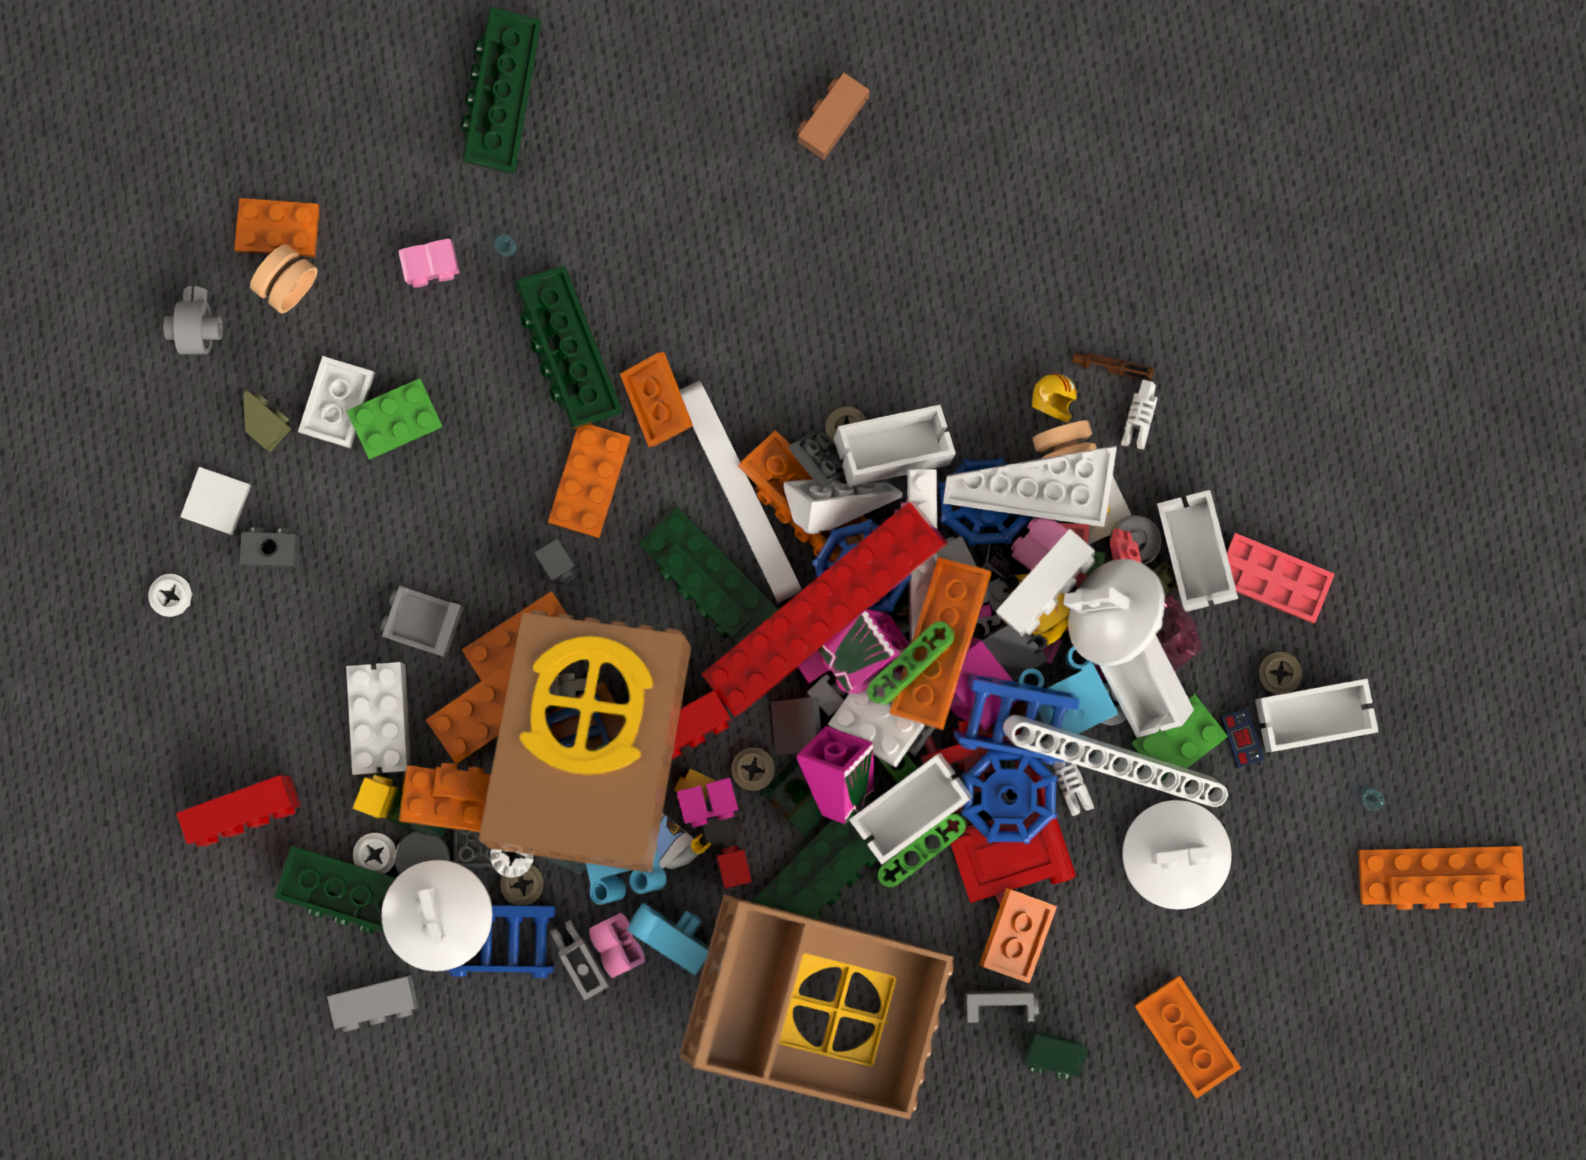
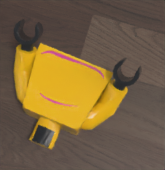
M1030 573L1016 576L1008 574L1000 578V581L1006 580L1009 583V587L1003 589V592L1008 593L1016 589ZM1076 584L1069 593H1075L1078 590ZM1063 592L1056 598L1058 605L1048 616L1043 613L1038 618L1040 625L1032 633L1033 637L1027 642V644L1034 642L1038 645V649L1033 652L1034 654L1040 653L1046 646L1059 640L1068 627L1070 609L1064 605L1065 594Z

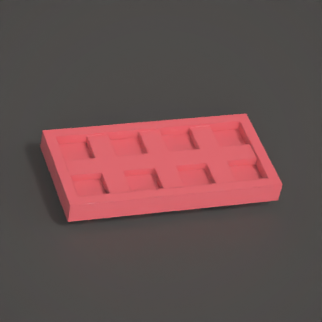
M1234 533L1226 552L1237 593L1309 623H1316L1335 574Z

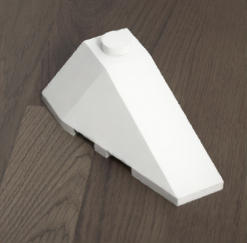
M814 480L784 482L783 485L794 523L809 534H818L820 531L831 530L902 497V492L888 482H870L848 487L845 483L835 481L822 490L816 485L817 483Z

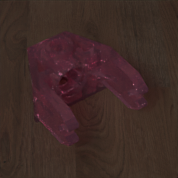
M1170 595L1164 600V605L1178 622L1180 631L1163 644L1162 648L1173 670L1176 671L1202 650L1196 631V622L1190 618L1178 601Z

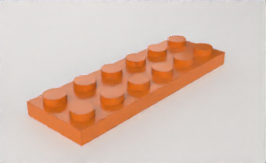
M938 557L911 644L935 622H945L954 631V641L893 699L889 714L943 730L992 574L989 570ZM937 630V639L945 640V631ZM929 639L925 641L933 648V650L937 648L935 645H933V643L937 639H935L933 642H931ZM919 647L914 652L916 661H923L928 655L926 647ZM906 666L903 667L900 680L907 676Z

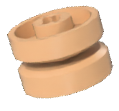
M284 244L276 248L261 263L250 282V289L262 299L269 297L268 303L278 312L285 313L292 309L307 293L315 281L318 269L306 259L299 260V254L288 244Z
M1087 420L1062 425L1042 432L1032 438L1036 452H1051L1041 459L1097 449L1095 443L1086 442L1078 444L1087 440L1092 435L1091 427Z

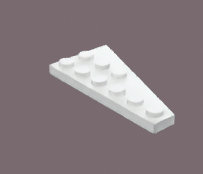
M1117 445L948 475L943 503L1105 527Z

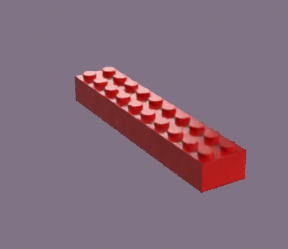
M914 501L908 502L701 675L735 717L742 714L819 651L818 649L863 611L870 609L944 548L948 542Z

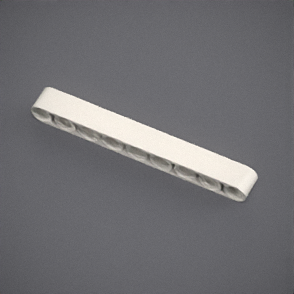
M699 380L680 389L679 391L693 423L692 427L703 450H705L713 471L728 498L738 522H740L739 524L749 545H751V549L763 570V574L778 604L798 595L802 591L800 584L747 475L738 467L740 461L701 381Z
M1010 716L1004 723L1003 730L1005 735L1020 747L1211 807L1221 806L1227 800L1228 792L1225 786L1209 775L1023 716ZM1024 726L1022 733L1015 736L1017 728ZM1048 734V738L1046 739V741L1043 743H1039L1040 738L1043 735ZM1068 742H1072L1070 749L1064 751L1065 745ZM1096 749V754L1092 758H1088L1090 752ZM1120 757L1119 763L1112 766L1113 761ZM1141 765H1144L1143 770L1140 773H1137V769ZM1168 772L1167 777L1160 781L1162 775ZM1191 780L1190 785L1184 788L1186 782ZM1215 787L1213 793L1208 795L1209 790Z

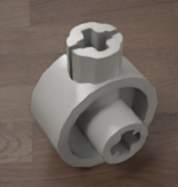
M188 286L183 290V301L176 303L174 316H165L164 336L166 340H175V346L180 355H207L210 352L212 340H220L222 338L221 316H211V310L207 302L208 291L205 288L194 286V292H192V286Z

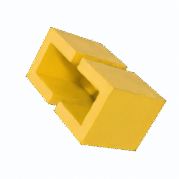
M373 775V778H364L353 809L377 818H387L398 787L392 785L394 780L381 775Z

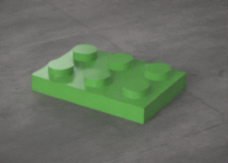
M420 378L346 411L369 460L443 427Z
M1193 694L1188 699L1194 711L1182 726L1164 731L1159 729L1156 733L1136 738L1131 742V745L1139 754L1188 768L1227 738L1228 735L1199 698ZM1168 772L1162 775L1160 781L1167 777Z

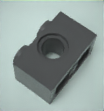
M250 528V532H241L240 564L246 567L298 568L300 536L293 534L292 529H277L276 533H266L265 528ZM269 541H275L276 549L272 554L265 553V545Z
M558 538L535 552L548 576L556 585L561 583L564 586L576 579L575 573L579 570Z

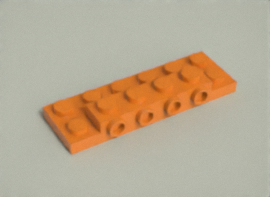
M775 430L742 460L738 467L757 485L754 490L757 491L756 496L758 500L764 505L770 504L776 510L775 515L778 520L784 524L789 523L795 529L794 533L801 542L805 543L808 541L815 548L814 554L817 557L831 532L830 530H824L818 534H809L794 523L783 488L784 482L813 480V478L788 449L790 444ZM862 515L836 527V529L865 522L867 519ZM864 533L846 537L845 539L849 545L860 543L864 540ZM838 543L828 560L836 562L843 548Z
M443 763L441 767H436L435 769L407 765L405 768L399 821L480 832L491 775L484 774V769L479 767H469L468 771L457 770L458 766L451 763Z
M1522 846L1358 850L1360 901L1362 905L1396 904L1397 910L1413 909L1412 904H1423V909H1440L1439 903H1450V908H1467V903L1477 902V908L1494 907V902L1525 901Z

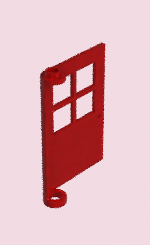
M1022 726L1017 728L1015 736L1021 734ZM993 733L984 736L993 737ZM1004 734V738H1003V739H1004V740H1009V741H1011V740ZM956 744L923 755L921 758L923 764L941 753L948 764L973 757L976 763L980 760L978 755L988 752V748L977 746L975 750ZM1014 760L1016 768H1018L1020 761ZM1027 763L1024 772L1034 782L1042 779ZM984 771L979 775L983 781L986 780ZM974 787V793L982 791L981 787ZM1045 787L1037 789V805L1044 807ZM1033 811L1023 821L1026 828L1041 814ZM1057 817L1052 819L1030 840L1031 843L1025 844V842H992L991 844L986 842L987 839L974 825L967 826L962 835L951 843L970 903L1004 893L1006 888L1013 890L1048 878L1050 884H1058L1076 877ZM948 819L950 824L945 828L946 832L948 833L952 829L959 831L958 825L960 822ZM989 819L985 822L990 827H992L995 821L993 819ZM1000 824L999 831H1019L1017 824Z

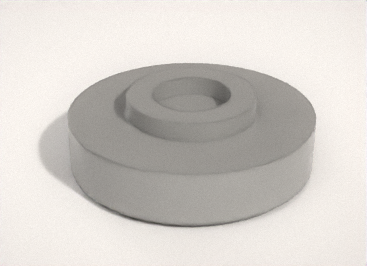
M1130 515L1119 520L1112 528L1109 544L1115 528L1131 532L1132 539L1137 542L1138 547L1142 543H1146L1145 547L1139 552L1141 561L1148 558L1151 559L1143 563L1144 565L1150 563L1158 555L1162 543L1161 533L1156 524L1148 518L1140 515Z

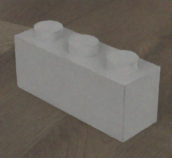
M411 975L327 996L334 1029L342 1027L343 1032L357 1029L360 1022L368 1020L370 1025L385 1022V1016L396 1014V1018L412 1015V1009L418 1007Z

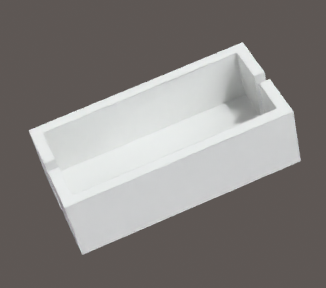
M941 405L838 426L833 439L840 460H844L842 468L848 487L907 475V470L934 469L950 465L956 453L949 431L945 432L947 424Z
M1210 490L1186 496L1190 506L1184 508L1181 498L1157 504L1185 612L1209 606V600H1213L1214 604L1238 599Z
M1069 529L997 609V616L1021 637L1025 633L1030 636L1040 625L1038 618L1043 613L1048 616L1058 605L1056 598L1062 592L1068 594L1076 584L1077 580L1075 577L1080 572L1084 575L1095 563L1093 558L1095 550Z
M1156 634L1147 647L1131 661L1113 666L1100 665L1137 738L1156 733L1159 729L1164 731L1182 726L1194 711Z
M397 662L376 664V666L371 664L346 666L352 775L405 772L407 765L411 766L405 664Z
M1368 679L1255 700L1259 723H1265L1266 728L1261 729L1266 753L1378 732L1374 708L1365 710L1361 708L1363 704L1372 703Z
M941 753L850 819V822L863 839H866L871 834L875 837L867 845L881 864L885 863L973 797L959 777L953 780L951 775L955 772Z

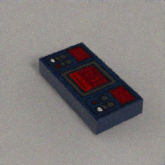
M1248 709L1221 716L1220 718L1225 733L1228 735L1227 739L1237 768L1264 760Z

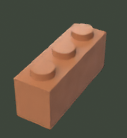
M843 73L839 79L835 77L827 89L829 93L824 100L820 98L812 109L814 114L809 121L805 119L797 130V133H799L798 143L823 160L869 98L870 90L846 73Z

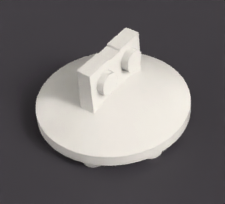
M1118 559L1094 570L1075 593L1065 594L1064 605L1070 608L1068 618L1069 635L1072 644L1081 656L1098 665L1113 666L1131 661L1147 647L1162 626L1165 595L1156 574L1138 561Z
M1164 801L1148 807L1131 823L1123 842L1122 861L1129 882L1142 897L1161 907L1186 909L1206 902L1222 887L1230 870L1231 846L1224 827L1210 811L1188 801Z
M446 860L422 862L404 871L390 886L382 907L383 930L391 948L408 964L429 971L452 969L470 960L486 942L492 925V904L482 881L466 867Z

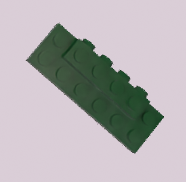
M492 6L489 8L484 35L481 39L478 38L474 47V54L478 55L477 65H472L469 79L474 80L473 88L467 91L465 105L469 106L468 115L463 116L460 130L465 131L464 138L466 139L462 162L509 174L515 173L542 20Z
M562 266L517 279L515 285L524 306L522 309L523 314H520L521 324L524 329H529L532 336L530 338L531 350L534 354L538 353L541 359L539 364L540 373L543 378L548 377L551 384L549 388L550 398L552 402H558L560 408L564 407L572 430L620 415L623 412L566 267Z
M678 507L639 543L660 566L657 571L667 581L672 578L679 585L676 590L686 600L691 597L698 604L695 609L704 619L710 616L717 623L714 629L724 639L729 636L736 644L740 643L779 610Z
M868 800V801L858 810V812H857L856 814H858V813H859L860 811H862L864 808H866L867 806H869L872 802H871L870 800ZM832 819L752 902L819 919L823 915L820 910L826 903L831 907L842 896L838 891L845 884L851 887L861 877L858 871L864 865L869 868L876 862L877 857L867 845L875 837L871 834L866 839H863L850 820L843 824Z
M291 845L274 898L307 908L306 913L313 916L322 917L324 913L333 916L332 921L339 924L348 925V922L359 924V930L368 933H374V930L384 932L382 907L390 886L397 878Z

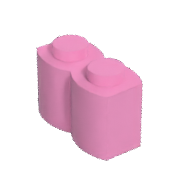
M451 239L438 240L398 250L405 282L408 285L412 284L413 287L428 285V280L437 278L440 282L454 279L455 274L460 273Z
M1034 517L1027 526L1030 530L1024 539L1020 536L1011 547V550L1014 551L1011 555L1012 558L1030 572L1068 531L1053 519Z
M622 913L589 928L591 941L594 947L601 953L602 964L612 978L645 962L642 948L633 938V934L627 930L630 923Z

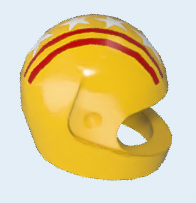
M1052 373L1044 376L1035 384L1032 395V407L1069 423L1073 416L1068 411V406L1070 402L1077 399V390L1074 383L1063 374Z

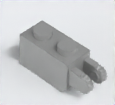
M569 920L565 923L566 929L571 934L575 943L567 947L561 933L556 928L550 931L560 950L558 954L585 1001L611 984L585 938H581L573 922Z

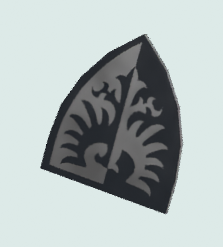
M1005 543L989 544L986 563L979 567L990 572L994 571L1001 577L1008 574L1016 576L1029 573L1025 567L1012 558L1011 555L1014 552L1011 550L1012 546Z

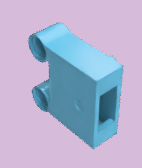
M1073 646L1066 652L1065 661L1069 668L1078 670L1079 673L1049 688L1071 692L1079 698L1078 709H1068V712L1064 713L1061 729L1079 734L1117 715L1118 712L1093 663L1086 658L1081 665L1074 663L1072 653L1076 649ZM1027 669L1017 678V682L1024 683L1025 675L1032 674L1037 678L1036 686L1042 687L1044 683L1043 675L1036 669ZM1042 704V707L1038 708L1037 717L1041 723L1050 725L1054 711L1051 705Z
M657 850L655 852L652 873L633 870L630 876V885L638 894L660 890L666 884V874L660 866ZM586 863L591 883L590 896L596 904L602 905L623 899L626 893V886L623 880L617 877V874L631 870Z
M642 902L629 922L630 925L627 930L693 975H696L707 958L709 946L693 936L702 923L701 918L689 911H685L679 922L675 924Z

